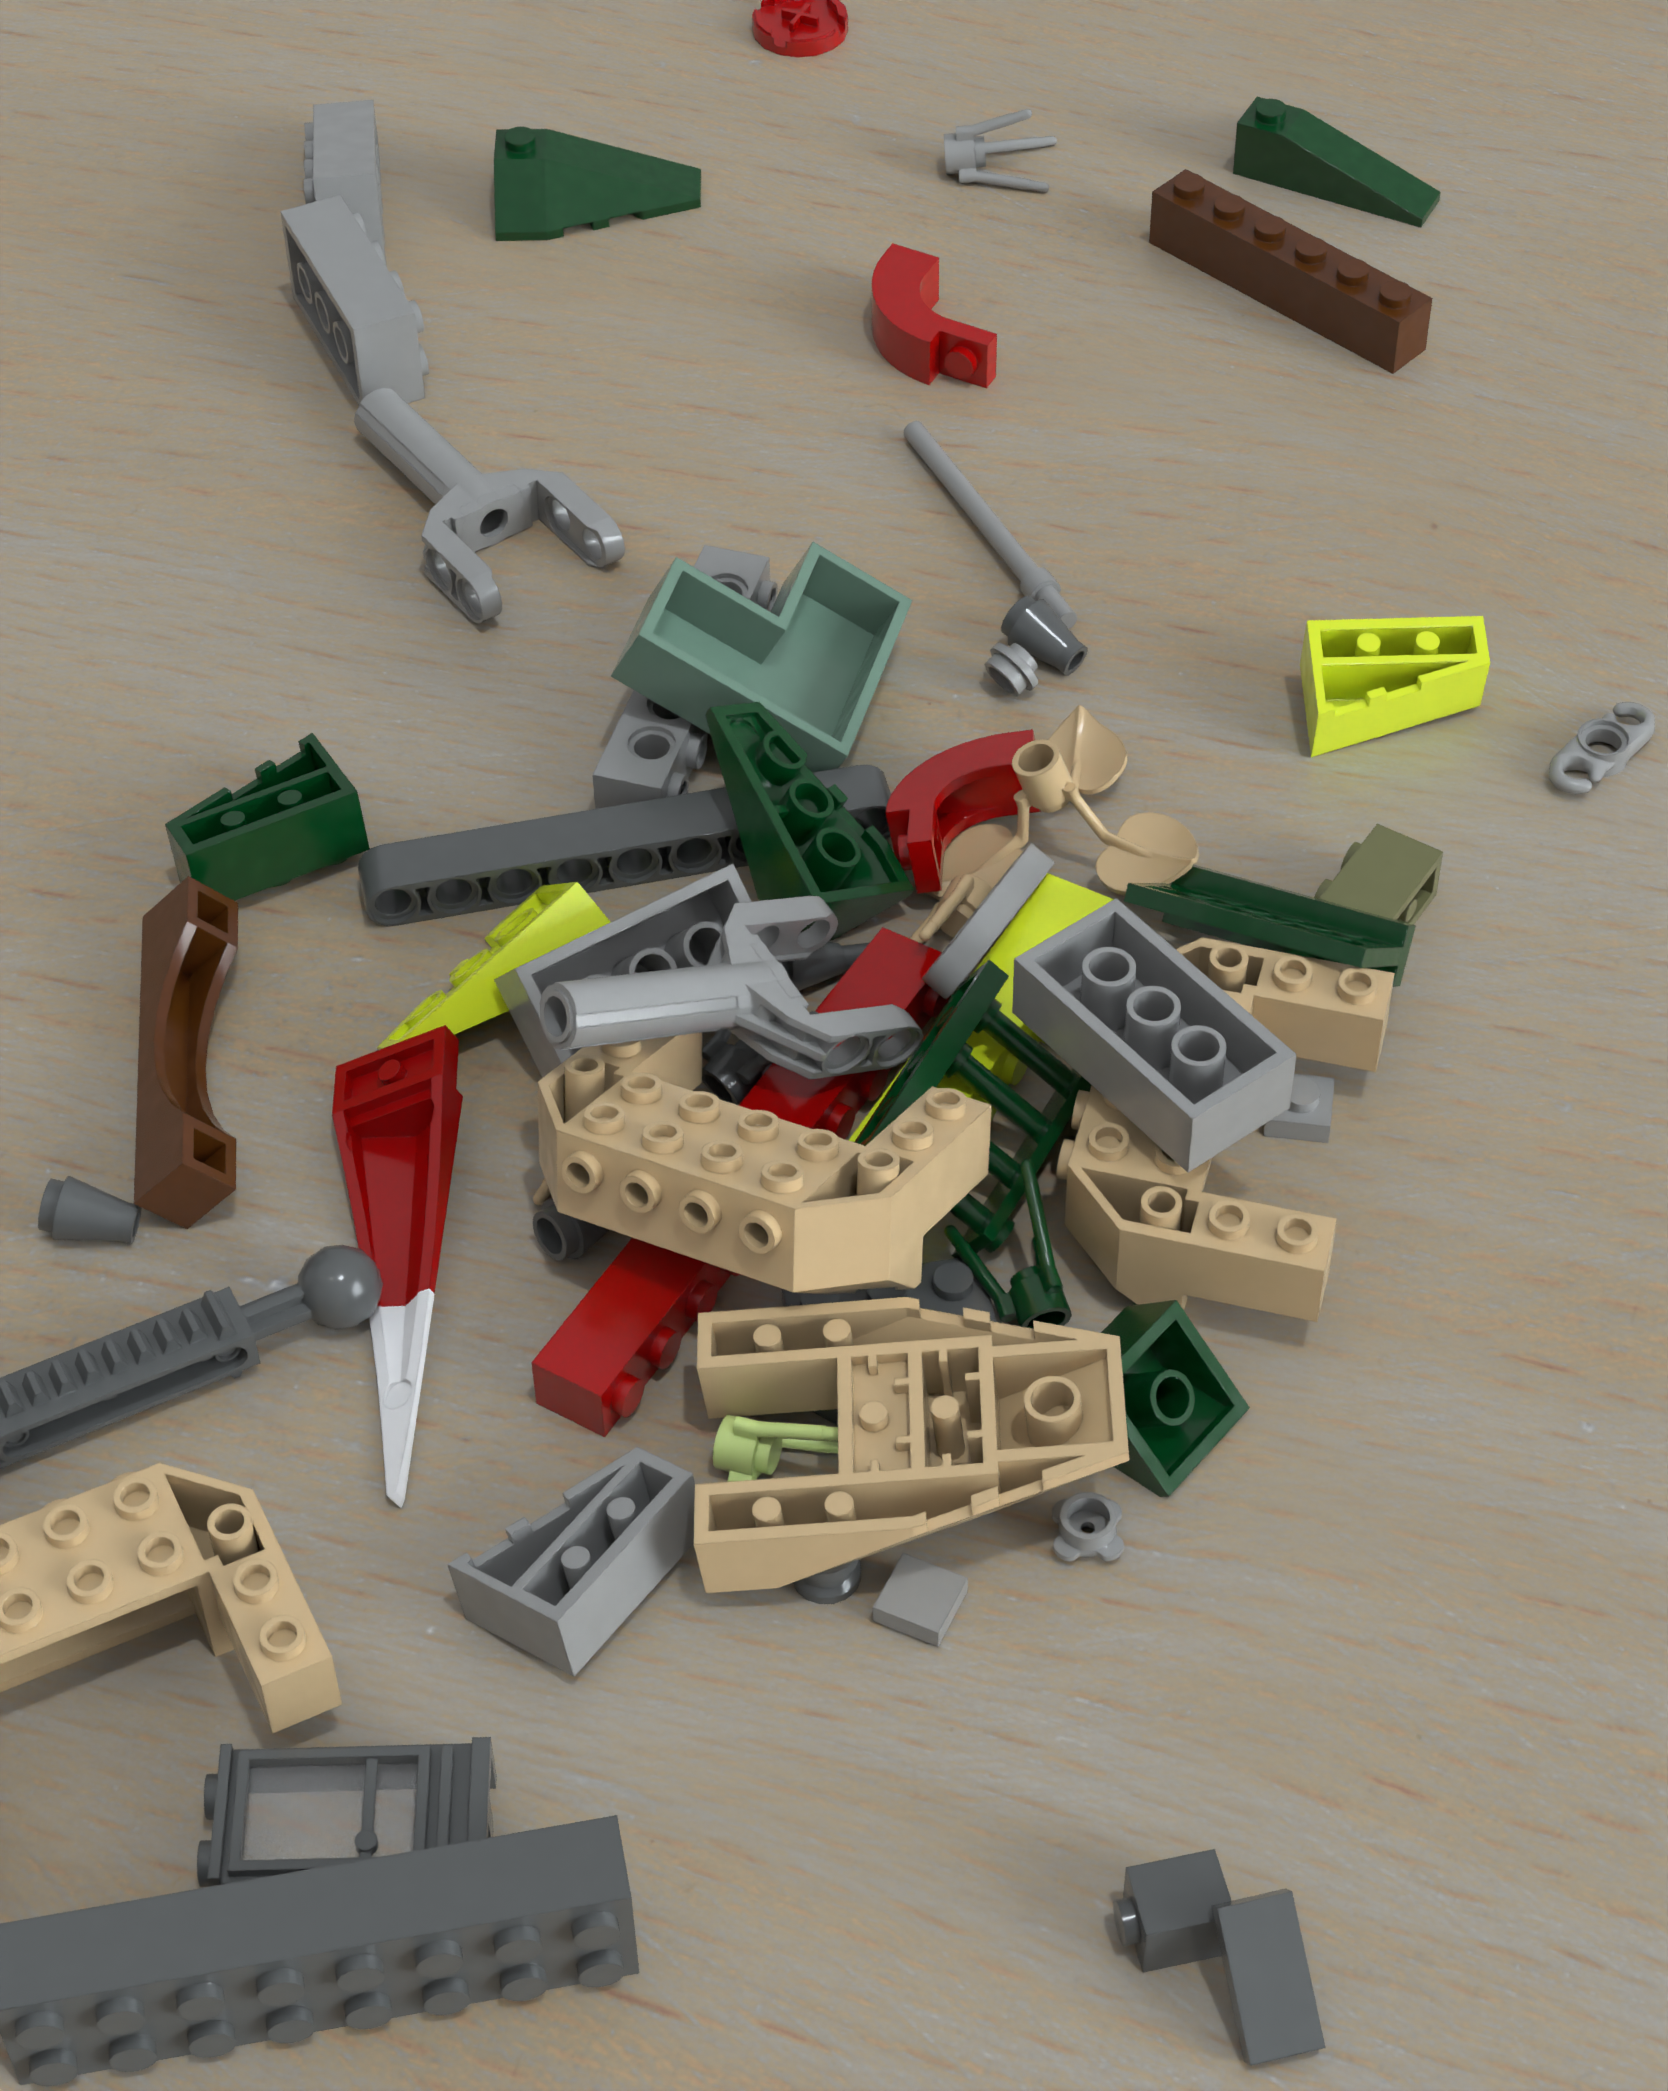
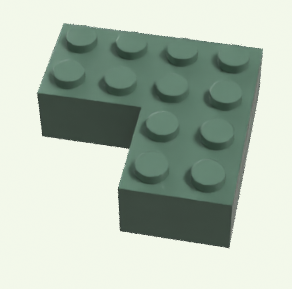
M815 542L811 543L784 581L771 612L676 557L648 598L611 677L709 734L710 730L705 714L710 707L760 702L807 753L805 765L812 773L837 769L849 755L912 600Z

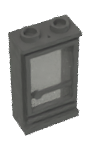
M472 1737V1743L235 1750H233L232 1744H221L218 1773L207 1774L204 1784L205 1817L207 1820L213 1819L211 1840H201L198 1846L197 1877L199 1886L210 1887L493 1837L494 1828L490 1789H496L497 1774L491 1737Z

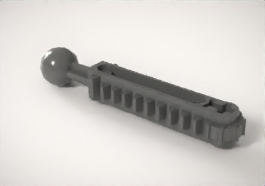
M346 1245L325 1246L306 1259L298 1275L297 1284L242 1306H239L230 1287L217 1292L209 1290L204 1292L202 1298L1 1377L0 1469L228 1376H232L234 1379L238 1378L243 1370L260 1364L256 1341L310 1319L318 1325L334 1329L357 1326L373 1315L381 1298L383 1282L376 1263L362 1249Z

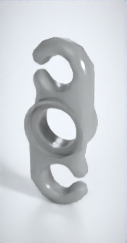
M1622 702L1616 703L1613 708L1614 714L1607 713L1602 718L1585 722L1579 728L1578 734L1552 758L1549 766L1550 781L1556 788L1566 793L1582 794L1590 791L1592 788L1591 782H1598L1603 777L1620 773L1626 767L1627 761L1652 738L1655 732V715L1647 707L1639 703ZM1616 716H1618L1619 718H1635L1640 722V724H1621L1617 722ZM1605 742L1613 745L1617 751L1613 753H1600L1592 750L1588 744ZM1567 770L1584 771L1588 773L1589 780L1586 778H1570L1564 772Z

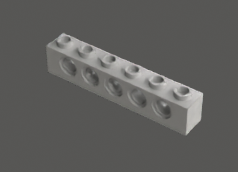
M704 545L694 568L771 612L777 598L778 586L776 582L770 581V558ZM633 690L592 775L595 809L688 794L689 776L692 770H699L704 763L709 733Z

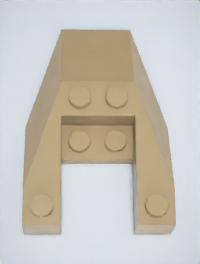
M909 1297L698 1313L697 1371L708 1419L725 1418L726 1415L752 1416L838 1409V1474L695 1484L694 1548L705 1592L717 1593L779 1588L989 1514L1129 1461L1120 1336L1034 1320V1329L991 1321L990 1312L964 1307L963 1316L920 1308L919 1299Z

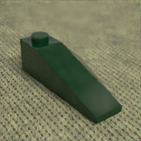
M1257 96L1237 122L1233 174L1420 228L1440 201V191L1304 109L1286 105L1277 99H1265Z
M760 702L714 706L708 709L705 714L759 901L819 896L826 902L838 920L837 930L829 940L831 941L910 896L914 888L888 841L873 825L865 830L843 806L848 797L836 784L829 788L823 785L805 765L807 753ZM814 921V922H812L811 924L807 925V926L801 931V933H802L803 931L809 929L816 921Z

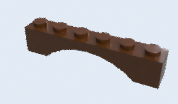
M189 876L149 910L142 919L134 1178L135 1205L186 1229L190 1228L236 1190V1138L222 1128L213 1114L207 1093L206 1059L208 1038L215 1007L225 977L238 949V903Z

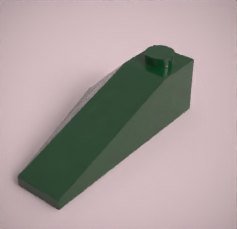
M521 126L511 129H497L494 150L496 241L551 240L564 237L563 228L590 223L593 230L610 227L609 219L633 214L635 217L644 220L700 208L701 169L550 129H530Z

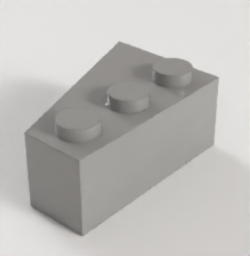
M639 1447L634 1448L563 1492L565 1503L530 1524L523 1517L505 1528L508 1538L472 1560L466 1552L448 1563L447 1565L465 1619L574 1677L694 1544L695 1480L693 1473Z

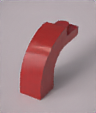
M892 243L877 262L872 276V334L878 350L897 370L924 384L930 385L938 374H942L988 388L996 377L997 334L948 319L932 311L931 309L939 301V257Z
M1033 729L986 736L949 748L914 768L896 786L887 803L886 817L894 854L904 871H913L917 894L942 891L944 853L949 843L958 834L975 824L989 819L1018 815V807L1014 800V795L1021 791L1022 787L1013 769L1012 759L1019 748L1035 740ZM1029 807V813L1041 812L1038 808Z

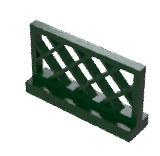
M1194 864L1187 873L1170 884L1128 883L1124 902L1163 912L1162 922L1242 945L1343 963L1359 968L1395 973L1393 987L1401 985L1416 925Z

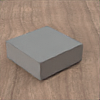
M902 1553L873 1606V1621L938 1647L968 1592V1578Z

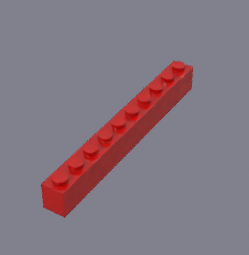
M882 927L815 1011L827 1013L893 1004L907 1011L922 1030L931 1017H938L951 997L950 995L945 1000L921 980L942 952ZM772 1063L739 1106L751 1110L769 1111L780 1119L811 1129L829 1130L839 1138L846 1139L854 1124L855 1115L867 1100L874 1101L880 1095L886 1084L888 1073L893 1067L808 1079ZM632 1237L531 1362L536 1404L606 1437L621 1416L629 1417L635 1411L643 1396L645 1385L658 1368L664 1370L673 1362L679 1351L681 1339L695 1321L698 1322V1313L711 1312L721 1287L731 1275L738 1276L740 1274Z

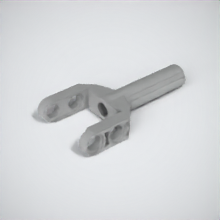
M376 389L366 395L360 402L354 417L357 430L435 504L430 509L422 532V541L425 543L423 558L426 560L425 575L475 623H482L499 615L502 611L501 595L492 578V569L475 552L482 548L496 545L505 538L532 527L533 521L539 519L588 566L604 567L622 559L624 556V540L616 522L563 472L524 468L482 474L392 389Z
M819 896L735 903L713 948L707 965L554 982V985L546 987L540 1000L539 1018L542 1031L547 1041L559 1050L728 1029L767 1060L808 1079L895 1067L910 1058L923 1039L922 1030L910 1014L893 1004L809 1014L807 1011L809 1004L790 980L784 966L779 962L807 959L812 952L823 947L835 934L838 926L837 917ZM816 921L809 929H807V930H805V931H803V932L801 933V931H802L807 925H809V924H811L812 922Z

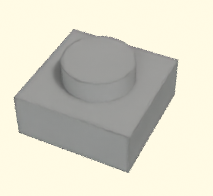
M1294 1074L1290 1108L1265 1124L1264 1136L1328 1143L1335 1078Z

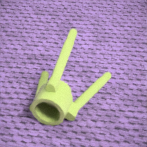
M726 1415L719 1426L715 1438L713 1465L715 1469L729 1472L727 1482L757 1480L761 1473L773 1474L778 1465L782 1448L838 1454V1427L766 1422L741 1416Z

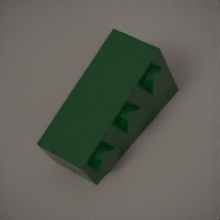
M313 733L298 741L300 752L276 766L273 761L267 760L256 767L257 779L236 792L231 793V790L224 787L165 824L180 883L189 876L236 901L270 887L285 885L296 877L325 866L340 864L349 857L370 849L358 792Z

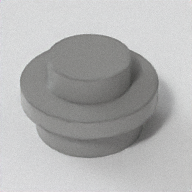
M998 642L990 649L992 657L984 664L985 668L995 682L1004 690L1017 697L1024 689L1031 691L1038 685V678L1034 673L1038 665L1023 647L1016 643L1008 647Z

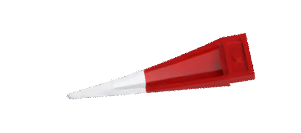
M446 1025L337 1065L335 1072L332 1118L343 1163L358 1248L362 1249L376 1263L383 1282L380 1301L373 1315L369 1317L379 1395L386 1495L400 1508H402L405 1501L463 1101V1095L456 1089L459 1039Z

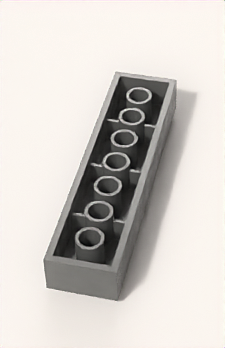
M617 1815L0 1923V2034L19 2084L34 2083L40 2086H58L72 2081L77 2075L108 2069L121 2072H135L146 2069L156 2061L191 2054L202 2058L217 2057L230 2052L235 2046L268 2040L284 2044L295 2043L310 2037L313 2032L346 2026L355 2029H372L386 2024L391 2018L423 2012L433 2015H449L457 2013L473 2003L500 1998L510 2001H527L539 1997L546 1990L578 1984L587 1987H604L619 1981L623 1976L638 1974L640 1972L632 1897Z

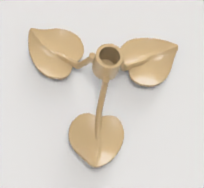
M1078 705L1055 730L1049 740H1034L1023 745L1012 759L1013 769L1022 787V790L1014 795V800L1018 807L1016 835L1013 837L1008 828L997 824H980L960 833L949 843L944 853L942 891L929 892L927 894L940 900L951 880L962 874L977 876L993 888L1023 852L1020 849L1028 842L1029 807L1031 806L1050 813L1064 808L1069 801L1074 805L1098 838L1109 846L1098 856L1096 872L1103 886L1119 895L1125 896L1128 883L1170 884L1187 873L1194 863H1197L1199 849L1193 835L1183 824L1161 813L1147 812L1130 816L1120 827L1117 836L1110 833L1104 827L1079 793L1096 794L1110 787L1121 776L1127 765V751L1122 740L1113 731L1098 722L1083 706Z

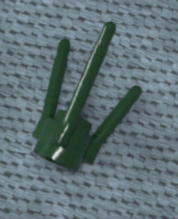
M1024 1159L1021 1162V1171L1034 1234L1032 1246L1036 1266L1024 1268L1014 1274L1010 1279L1012 1288L1009 1292L1005 1293L954 1225L946 1226L944 1234L993 1300L1001 1322L1017 1319L1019 1326L1034 1329L1033 1320L1064 1326L1069 1322L1072 1314L1055 1266L1034 1164L1030 1159Z

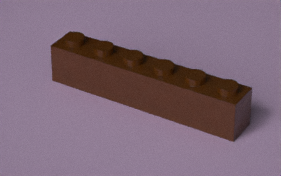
M1187 169L1152 191L1150 244L1392 374L1426 350L1433 299L1430 296Z

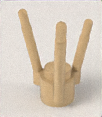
M969 874L956 876L951 880L940 901L934 905L928 917L911 935L910 939L923 944L924 941L930 940L940 928L947 935L955 937L992 888L977 876ZM988 949L987 952L983 955V957L980 959V961L976 964V966L972 969L970 975L975 971V969L978 967V965L981 963V961H982V960L984 959V957L987 955V953L989 952V949Z

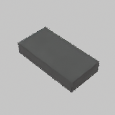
M1285 1888L1211 1905L1244 2062L1252 2066L1326 2048L1293 1892Z

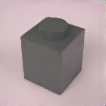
M1211 1849L1126 1867L1123 1898L1113 1901V1911L1120 1941L1123 1946H1135L1141 1969L1144 1973L1222 1956L1211 1905L1232 1900L1216 1851Z

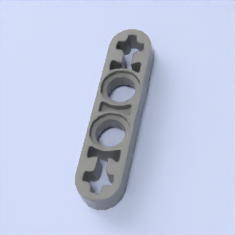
M1030 843L988 893L921 980L946 1000L980 961L1055 862L1033 843Z

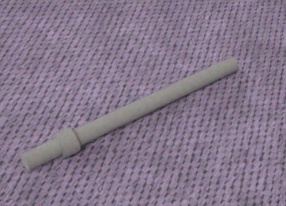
M920 421L909 423L904 429L905 438L1021 581L1020 590L1024 596L1029 595L1036 601L1044 599L1068 629L1072 628L1077 621V615L1060 595L1061 587L1046 568H1038Z

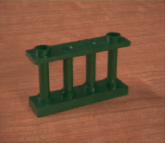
M988 960L956 988L855 1140V1143L866 1146L932 1086L937 1088L944 1075L947 1078L955 1075L1022 1130L1027 1136L1013 1158L990 1140L988 1173L997 1179L998 1182L984 1205L968 1193L949 1211L969 1227L963 1238L976 1253L982 1249L987 1250L989 1253L994 1252L1009 1236L1015 1226V1222L1009 1216L1025 1192L1021 1162L1024 1159H1030L1034 1164L1035 1173L1038 1171L1071 1118L1078 1091L1090 1092L1092 1086L1074 1068H1068L1000 1011L1002 1003L995 997L1009 975L991 960ZM982 1030L1055 1090L1042 1112L1033 1107L971 1055L973 1048L966 1041L973 1031L977 1034ZM956 1250L951 1255L954 1258H960Z

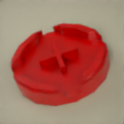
M762 0L761 8L758 10L754 9L752 28L755 40L766 50L790 57L817 56L835 49L845 40L848 33V14L846 6L840 0Z

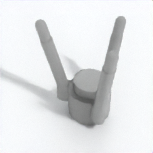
M1030 109L1009 113L974 125L956 126V133L943 134L946 175L959 174V183L979 182L1045 193L1049 190V185L1045 182L978 171L976 167H986L985 154L1054 146L1057 143V139L1055 136L984 142V136H977L1031 118L1032 111Z

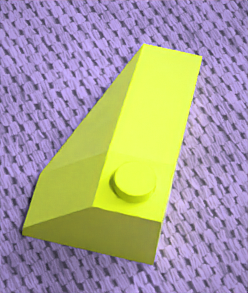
M578 882L540 886L484 938L491 946L490 950L484 949L470 959L461 961L449 973L451 976L449 981L454 987L446 995L442 990H438L424 999L382 1041L377 1049H383L444 1025L453 1034H457L508 1012L509 1009L494 979L610 923V920Z

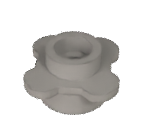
M1093 1492L1078 1493L1068 1499L1058 1501L1052 1508V1519L1058 1524L1059 1536L1053 1542L1055 1554L1065 1561H1074L1079 1556H1098L1104 1561H1112L1122 1554L1124 1546L1123 1540L1117 1535L1116 1524L1122 1517L1121 1507L1115 1501ZM1091 1528L1094 1531L1092 1533H1084L1081 1529Z

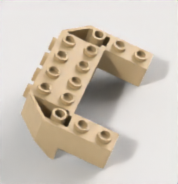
M1204 937L1176 949L1295 1052L1296 1057L1376 1072L1388 1022L1395 973L1359 968L1348 964ZM1091 1086L1090 1092L1078 1091L1071 1128L1078 1130L1075 1141L1064 1139L1056 1173L1057 1179L1067 1180L1065 1226L1117 1291L1137 1305L1177 1300L1184 1310L1188 1296L1318 1322L1330 1271L1336 1218L1203 1192L1211 1159L1187 1173L1097 1089Z
M702 1032L583 1047L538 1081L539 1163L559 1213L790 1292L842 1294L855 1293L858 1289L895 1287L896 1290L915 1289L921 1283L923 1236L988 1175L991 1104L968 1098L962 1092L955 1089L932 1086L864 1146L839 1138L829 1130L811 1129L780 1119L769 1111L751 1110L720 1100L716 1095L709 1092L693 1091L702 1083Z
M157 1463L137 1472L121 1474L109 1483L68 1499L54 1500L40 1510L0 1525V1693L196 1614L215 1657L235 1650L272 1733L342 1705L332 1655L253 1489Z

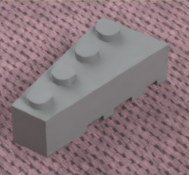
M363 100L313 104V122L304 123L306 139L304 141V193L306 204L341 195L352 214L358 212L361 215L369 241H377L379 243L386 263L384 225H382L383 203L380 156L374 101Z

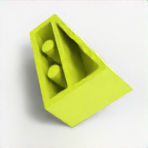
M1483 616L1307 620L1300 659V671L1311 757L1480 706L1490 666Z

